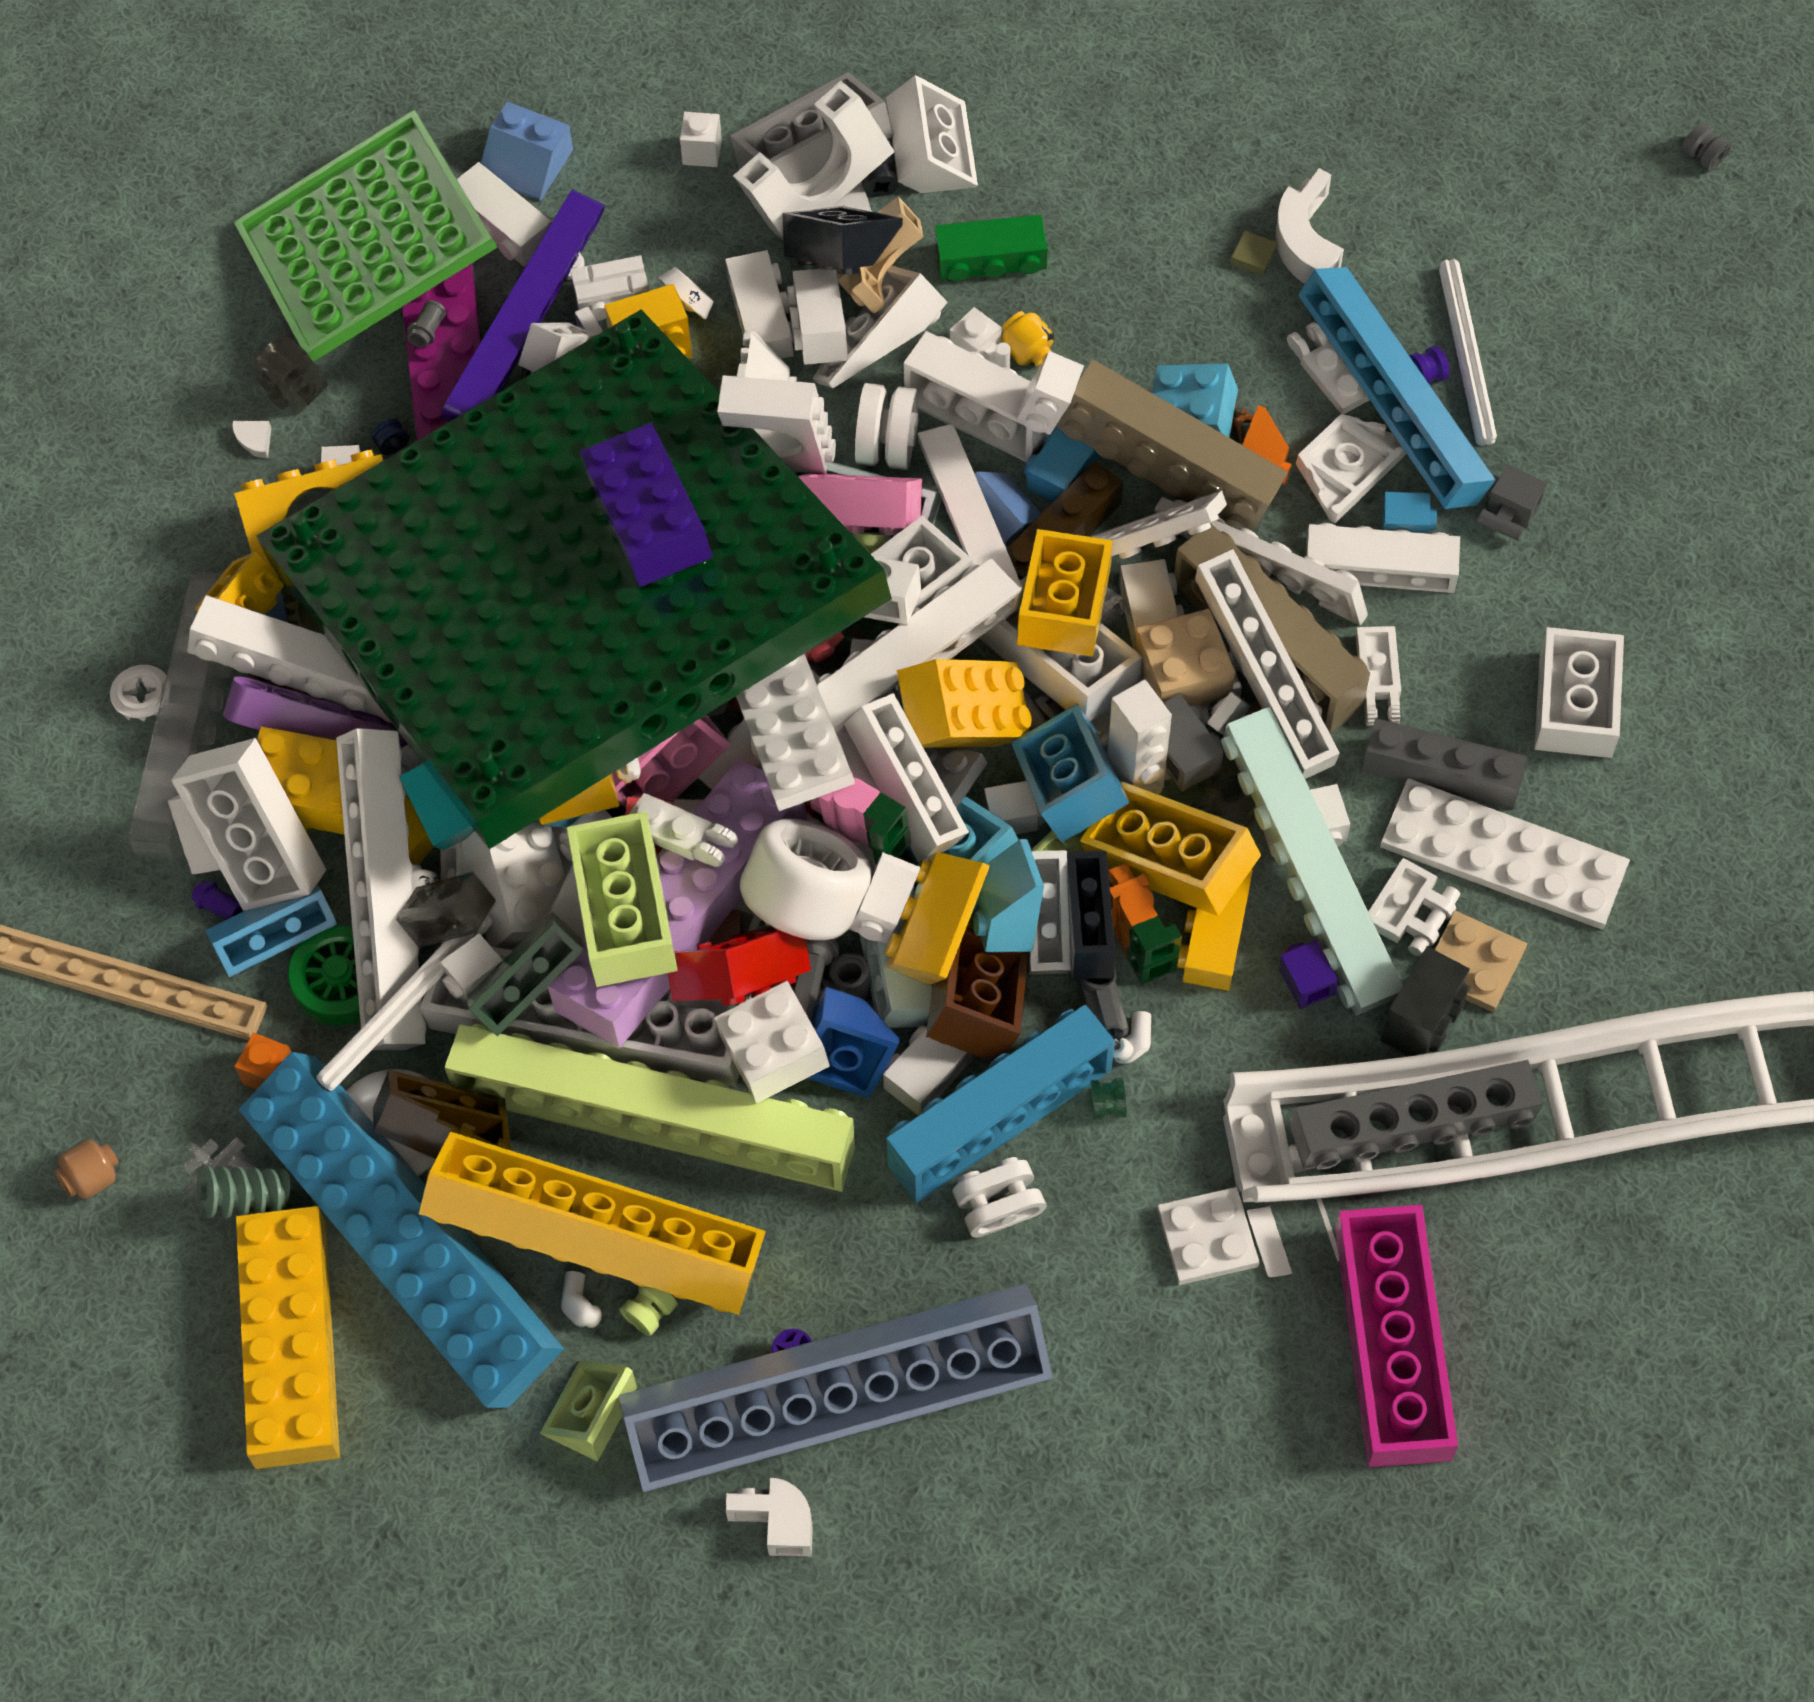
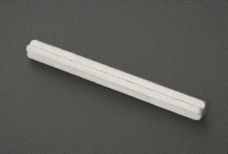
M1455 259L1444 260L1440 263L1439 273L1475 440L1479 446L1493 445L1497 434L1460 264Z
M475 910L319 1072L316 1077L319 1083L329 1091L334 1090L445 974L440 962L478 933L481 936L492 925L490 917L482 910Z

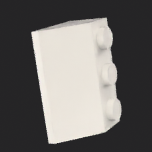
M916 75L886 97L888 117L893 133L892 146L895 151L898 182L920 193L976 188L978 186L965 101Z

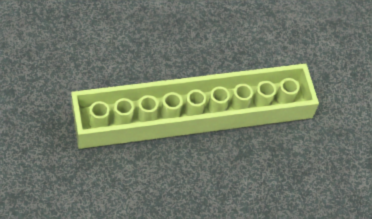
M459 1024L445 1065L450 1085L505 1098L507 1111L836 1191H843L855 1150L853 1118L848 1117L840 1110L828 1108L820 1111L808 1108L805 1103L799 1100L786 1099L783 1102L770 1099L769 1097L756 1104L749 1090L741 1092L729 1089L726 1084L716 1080H707L706 1083L695 1081L678 1071L662 1073L651 1070L649 1066L636 1061H630L627 1064L612 1061L609 1056L599 1052H590L587 1055L575 1052L569 1046L553 1042L550 1045L537 1043L532 1038L519 1033H513L511 1036L500 1034L497 1037L486 1025L473 1024L472 1027Z

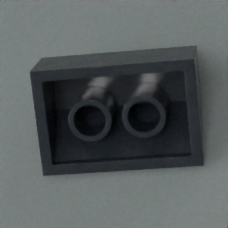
M846 206L782 213L784 256L798 259L799 265H817L818 269L821 270L837 269L838 274L859 273V267L873 266L902 227L903 218Z

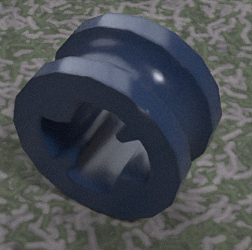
M397 419L383 421L377 425L371 434L372 440L378 445V449L384 455H390L404 448L409 441L408 433Z

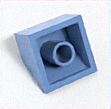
M506 102L490 127L481 164L515 192L541 201L573 151L570 126L513 103Z

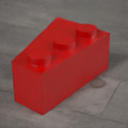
M769 925L729 936L730 940L711 946V942L698 944V951H674L678 971L667 974L672 1001L720 999L721 1005L726 1006L744 1002V995L746 994L747 996L760 995L770 990V985L778 986L786 981L789 984L797 982V975L811 971L806 939L792 936Z

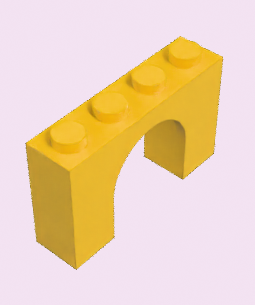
M367 450L350 455L352 460L350 463L337 466L336 459L315 464V472L301 475L299 469L278 474L279 481L264 485L263 479L240 484L242 491L234 494L251 553L256 551L276 576L279 577L271 567L257 535L286 519L291 505L302 494L313 489H337L383 461L381 454L374 456L372 450Z

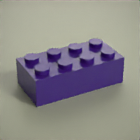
M652 422L579 451L592 488L639 587L713 557L703 525Z

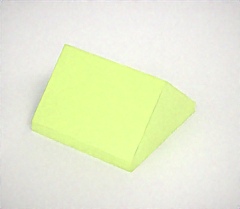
M580 1360L540 1434L598 1461L623 1415L618 1396L636 1391L637 1389L633 1371L627 1366Z

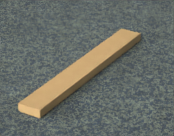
M0 925V967L245 1040H249L253 1032L257 1033L268 1007L266 1002Z

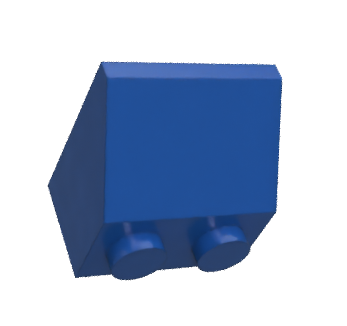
M825 987L815 1007L811 1024L825 1048L829 1067L806 1079L870 1099L899 1044V1038L864 999Z

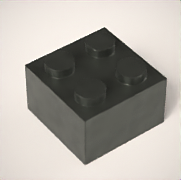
M1426 946L1389 1009L1380 1041L1408 1056L1438 1052L1447 1036L1446 1031L1450 1023L1456 1022L1466 1003L1464 1000L1471 986L1465 982L1470 968Z

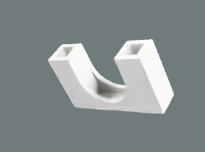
M842 81L838 82L814 104L830 128L833 137L830 157L824 167L814 177L801 183H788L779 168L761 152L733 175L768 227L782 240V213L833 207L895 152L861 97Z
M723 375L717 411L723 426L753 428L792 471L826 474L827 463L833 462L835 458L836 441L831 439L832 427L828 425V412H824V398L818 396L815 383Z

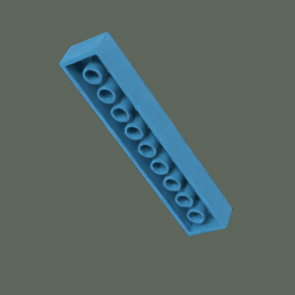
M291 1052L239 1108L240 1113L486 1408H508L564 1350V1347L461 1227L438 1223L432 1218L419 1214L426 1185L388 1140L374 1132L372 1121L340 1084L334 1090L329 1091L319 1083L316 1077L325 1066L316 1056Z

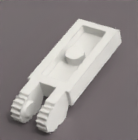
M1312 322L1305 327L1308 338L1317 347L1312 352H1310L1307 343L1301 338V335L1296 332L1288 335V345L1301 360L1300 364L1340 414H1345L1370 400L1317 323Z
M1395 626L1357 627L1355 633L1357 656L1365 662L1370 672L1364 700L1366 726H1373L1375 718L1378 717L1375 700L1388 699V720L1400 724L1399 699L1401 683Z
M643 793L629 813L635 814L647 811L655 845L692 861L696 859L705 864H710L715 868H719L725 861L724 854L718 848L706 842L710 841L728 849L734 848L738 842L737 835L731 829L725 828L718 823L712 824V822L646 793Z

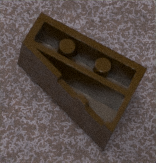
M388 1070L373 1106L375 1133L434 1159L437 1158L450 1131L504 1149H510L505 1098Z

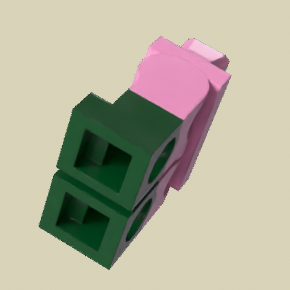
M854 778V785L810 801L811 808L822 815L825 827L836 832L839 830L840 834L850 841L860 842L873 851L875 865L882 853L899 859L911 844L909 826H907L906 807L860 779Z

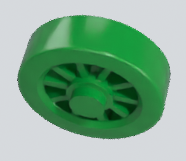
M335 925L302 941L293 952L289 962L288 982L296 1003L307 1016L323 1024L341 1026L360 1021L352 926ZM336 945H348L343 955H338ZM330 947L332 956L328 959L319 954L320 951ZM312 960L321 968H309L307 964ZM307 981H314V982L311 983L310 985H308V982H307ZM350 991L354 993L353 996L347 997V993ZM336 995H340V996H341V1000H334V999H335Z

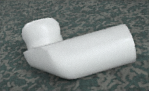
M1145 1011L1132 1013L1131 1034L1121 1038L1120 1041L1115 1039L1113 1058L1116 1062L1122 1064L1132 1063L1149 1050L1151 1044L1150 1013Z
M568 1271L564 1276L561 1309L576 1326L594 1328L601 1321V1309L598 1306H592L583 1296L585 1275L581 1272Z

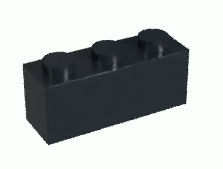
M1106 851L1067 852L1072 979L1112 978L1116 951Z

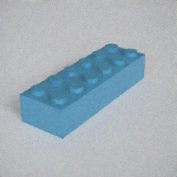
M1086 1004L1076 1011L1073 1009L1065 1011L1055 1020L1054 1026L1043 1033L1041 1031L1032 1033L1022 1042L1021 1048L1010 1055L1004 1053L995 1058L990 1063L987 1071L978 1077L971 1075L957 1085L954 1093L945 1099L939 1097L928 1103L922 1110L923 1114L911 1122L904 1120L894 1126L886 1138L887 1167L913 1201L918 1203L1111 1072L1115 1040Z

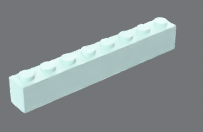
M1269 706L1228 723L1223 733L1224 738L1221 739L1223 750L1230 761L1235 760L1240 770V773L1237 775L1239 784L1244 794H1251L1257 808L1254 809V814L1258 825L1263 831L1267 829L1273 840L1270 846L1274 859L1279 866L1284 864L1290 878L1287 879L1290 893L1296 901L1301 900L1307 914L1304 915V921L1307 929L1313 937L1318 936L1323 947L1322 951L1339 980L1340 986L1337 989L1342 1003L1346 1008L1351 1007L1357 1016L1395 1000L1403 984L1271 707Z

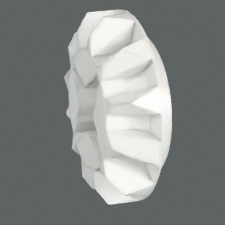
M136 665L124 670L115 678L110 690V699L116 712L124 715L128 721L131 718H138L144 722L146 717L152 715L159 716L161 709L165 705H170V695L173 690L169 678L162 670L151 665ZM140 682L143 683L147 692H150L145 695L143 703H140L136 696H132L138 694Z

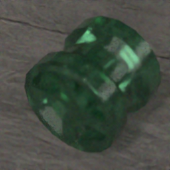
M1114 1078L1110 1083L1091 1080L1089 1082L1093 1120H1102L1105 1115H1114L1117 1118L1126 1117L1127 1107L1123 1078Z

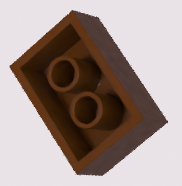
M966 927L947 978L934 983L932 986L926 1037L989 1061H993L1001 1054L1008 1053L1021 1032L1028 952H985L981 937L976 936L973 929Z

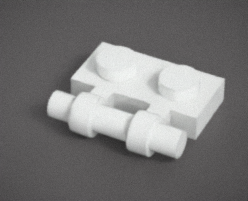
M1403 858L1368 913L1378 933L1397 944L1405 932L1411 934L1414 940L1408 949L1412 954L1420 957L1426 946L1432 947L1438 939V930L1444 920H1449L1456 910L1455 903L1460 896V892L1451 886H1447L1442 895L1433 891L1432 888L1436 884L1437 876ZM1422 904L1431 910L1425 922L1415 917Z

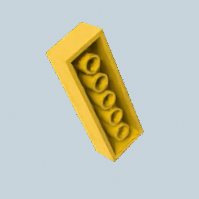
M319 1206L236 1216L247 1456L255 1469L339 1459L326 1221Z

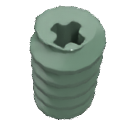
M204 1165L198 1175V1200L201 1206L205 1207L207 1218L215 1216L217 1207L221 1208V1214L224 1219L231 1217L233 1208H236L238 1216L248 1215L249 1208H252L253 1214L264 1213L265 1209H268V1212L281 1211L285 1208L289 1199L290 1175L284 1169L276 1173L275 1170L268 1168L260 1172L257 1168H249L244 1171L243 1168L234 1167L229 1171L227 1167L218 1166L213 1170L210 1166Z

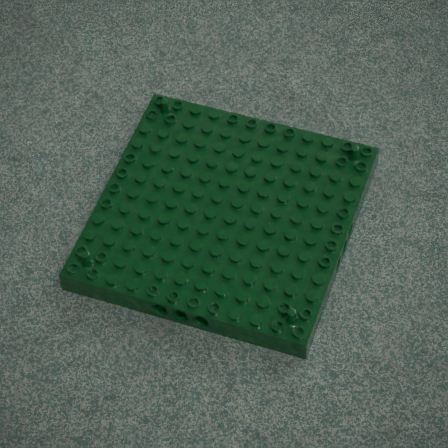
M642 309L257 535L271 567L489 850L892 600L884 568L753 428L722 425L717 412L720 397L718 390ZM652 422L703 525L713 557L639 587L592 488L579 451Z

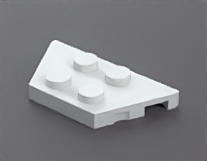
M1341 414L1298 454L1296 466L1328 518L1334 524L1407 454L1394 434L1386 431L1387 425L1373 421L1364 422L1359 418Z

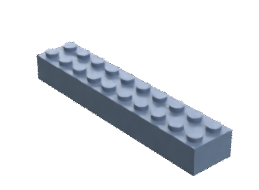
M1022 1284L628 1392L618 1397L642 1490L646 1492L1050 1380L1053 1377L1038 1307L1027 1285Z

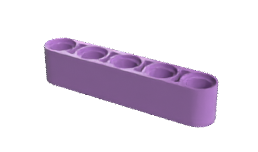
M235 677L233 679L223 711V716L226 719L260 730L261 726L331 740H336L337 737L357 728L398 731L392 723L380 717L359 710H351L343 705L246 677ZM398 732L399 745L403 748L408 743Z

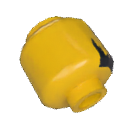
M1020 311L1009 318L1001 329L1003 332L1001 343L1009 344L1010 356L1018 365L1026 366L1033 362L1035 366H1039L1048 352L1051 351L1050 347L1054 342V334L1036 313L1030 312L1025 314L1023 311Z

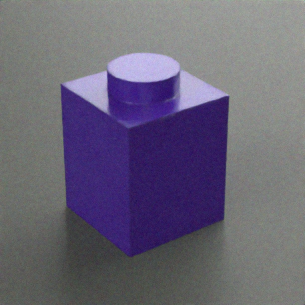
M1317 940L1308 944L1304 942L1293 944L1281 954L1279 971L1299 1009L1336 995L1338 979Z

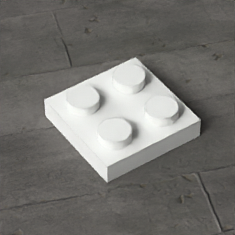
M1237 1187L1158 1205L1157 1211L1178 1285L1259 1266V1259Z

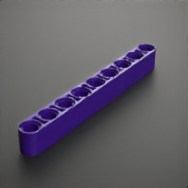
M574 189L570 191L449 395L440 419L449 423L501 392L521 357L531 323H541L568 277L570 269L573 268L577 261L578 253H582L597 227L605 208L604 204Z

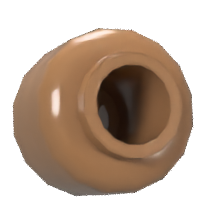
M85 1139L58 1156V1168L54 1170V1174L70 1198L76 1195L83 1200H87L115 1182L116 1173L113 1167L119 1164L107 1143L99 1146L95 1141Z

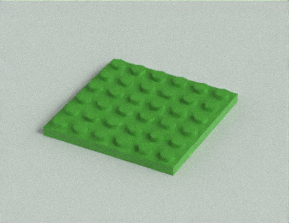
M415 109L234 221L310 363L321 358L497 248L496 243Z

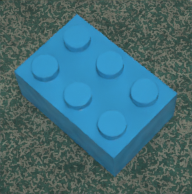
M1078 703L1011 742L1039 812L1061 843L1129 804L1098 732Z

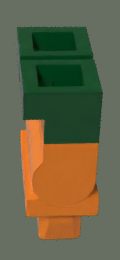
M1127 863L1109 869L1113 929L1116 928L1117 939L1141 985L1176 971L1182 936L1175 924L1164 927L1153 907L1154 897L1149 890V882L1145 874L1134 877Z

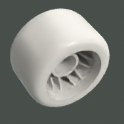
M780 819L769 823L760 832L741 875L740 893L748 908L772 927L803 939L830 940L844 934L852 925L870 885L872 870L863 851L840 833L806 820Z

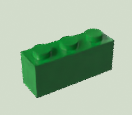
M1042 214L935 225V246L940 280L963 281L968 277L975 276L996 278L1005 273L1022 272L1024 274H1033L1039 270L1047 269L1048 248Z

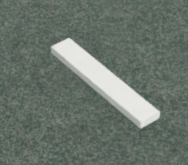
M953 423L918 433V442L963 551L972 558L973 565L978 564L980 566L991 558L1021 588L1020 598H1022V585Z

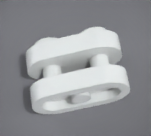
M1010 1157L1000 1161L994 1169L983 1173L972 1171L958 1178V1184L953 1188L952 1193L959 1208H973V1211L965 1217V1223L972 1237H982L1036 1217L1046 1209V1202L1039 1189L1026 1190V1186L1034 1180V1175L1026 1160ZM1008 1193L1011 1194V1195L1008 1196V1197L999 1199V1200H997V1201H994V1202H991V1203L988 1204V1201H990V1200H992V1199L998 1198V1197L1003 1196V1195H1006V1194H1008Z

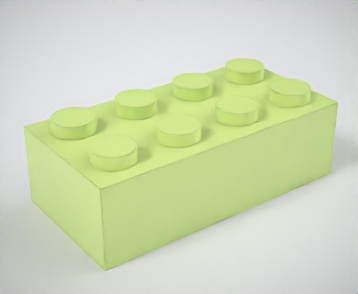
M647 811L567 827L589 961L596 987L678 971Z

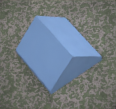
M976 472L975 477L1007 549L1042 513L1007 473Z

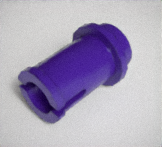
M202 880L192 893L191 899L196 902L195 906L198 909L206 908L224 920L243 912L239 902L218 889V885L214 881L207 882Z

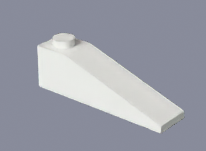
M890 266L882 283L885 306L873 314L866 305H863L859 315L856 318L849 317L845 324L848 333L846 336L848 361L821 363L812 379L821 385L835 388L918 335L928 326L934 324L939 319L941 310L948 302L921 273Z

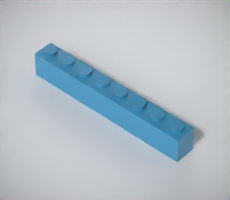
M1347 267L1314 269L1298 296L1444 509L1478 505L1495 482L1493 475Z

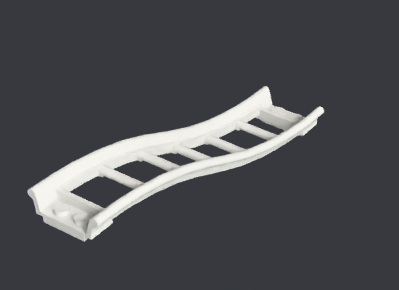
M1814 991L1765 995L1669 1008L1483 1045L1408 1057L1321 1067L1232 1072L1230 1074V1087L1223 1100L1226 1112L1223 1116L1236 1187L1238 1192H1242L1243 1202L1255 1203L1387 1192L1504 1175L1705 1136L1814 1122V1099L1783 1103L1776 1102L1757 1031L1814 1025ZM1738 1034L1739 1040H1743L1759 1101L1756 1103L1757 1106L1676 1118L1657 1045ZM1638 1049L1639 1054H1643L1658 1112L1657 1122L1574 1138L1557 1065ZM1523 1060H1529L1531 1069H1538L1539 1074L1543 1076L1557 1134L1554 1137L1555 1142L1473 1156L1469 1136L1464 1134L1457 1136L1453 1140L1455 1154L1452 1160L1373 1170L1370 1159L1357 1161L1356 1158H1353L1355 1164L1354 1172L1305 1177L1294 1176L1280 1105L1336 1100ZM1448 1105L1454 1113L1463 1114V1110L1460 1107Z

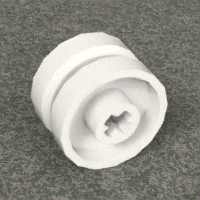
M864 384L856 427V465L875 467L881 459L883 445L886 444L885 460L889 468L909 469L918 427L917 389L898 387L892 394L890 408L887 409L888 393L884 385Z

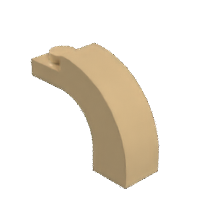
M899 196L877 212L903 218V225L873 266L859 267V273L857 274L837 273L838 283L851 295L859 306L866 305L873 314L885 306L882 283L887 270L902 253L924 237L920 219Z

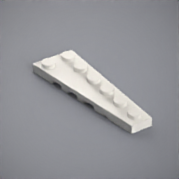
M1162 497L1155 507V512L1159 513L1186 502L1181 500L1173 502ZM1220 517L1211 522L1220 532L1228 533L1241 552L1246 556L1253 557L1268 577L1271 574L1277 576L1286 585V589L1298 595L1302 590L1311 593L1320 600V606L1359 626L1366 619L1368 613L1359 581L1351 573L1344 570L1333 571L1326 568L1321 561L1312 556H1305L1304 558L1292 553L1285 545L1275 541L1271 544L1263 541L1251 530L1243 527L1239 528V530L1227 525ZM1188 530L1179 533V535L1187 539L1194 536L1190 535Z

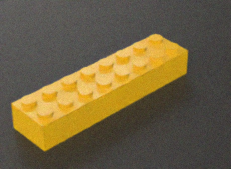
M451 1131L429 1172L419 1210L420 1215L432 1218L438 1223L452 1224L471 1230L479 1236H490L509 1242L520 1249H531L550 1255L558 1261H569L591 1268L600 1274L617 1276L641 1287L655 1288L670 1293L679 1299L693 1300L711 1306L717 1311L731 1312L737 1315L740 1314L766 1233L764 1230Z

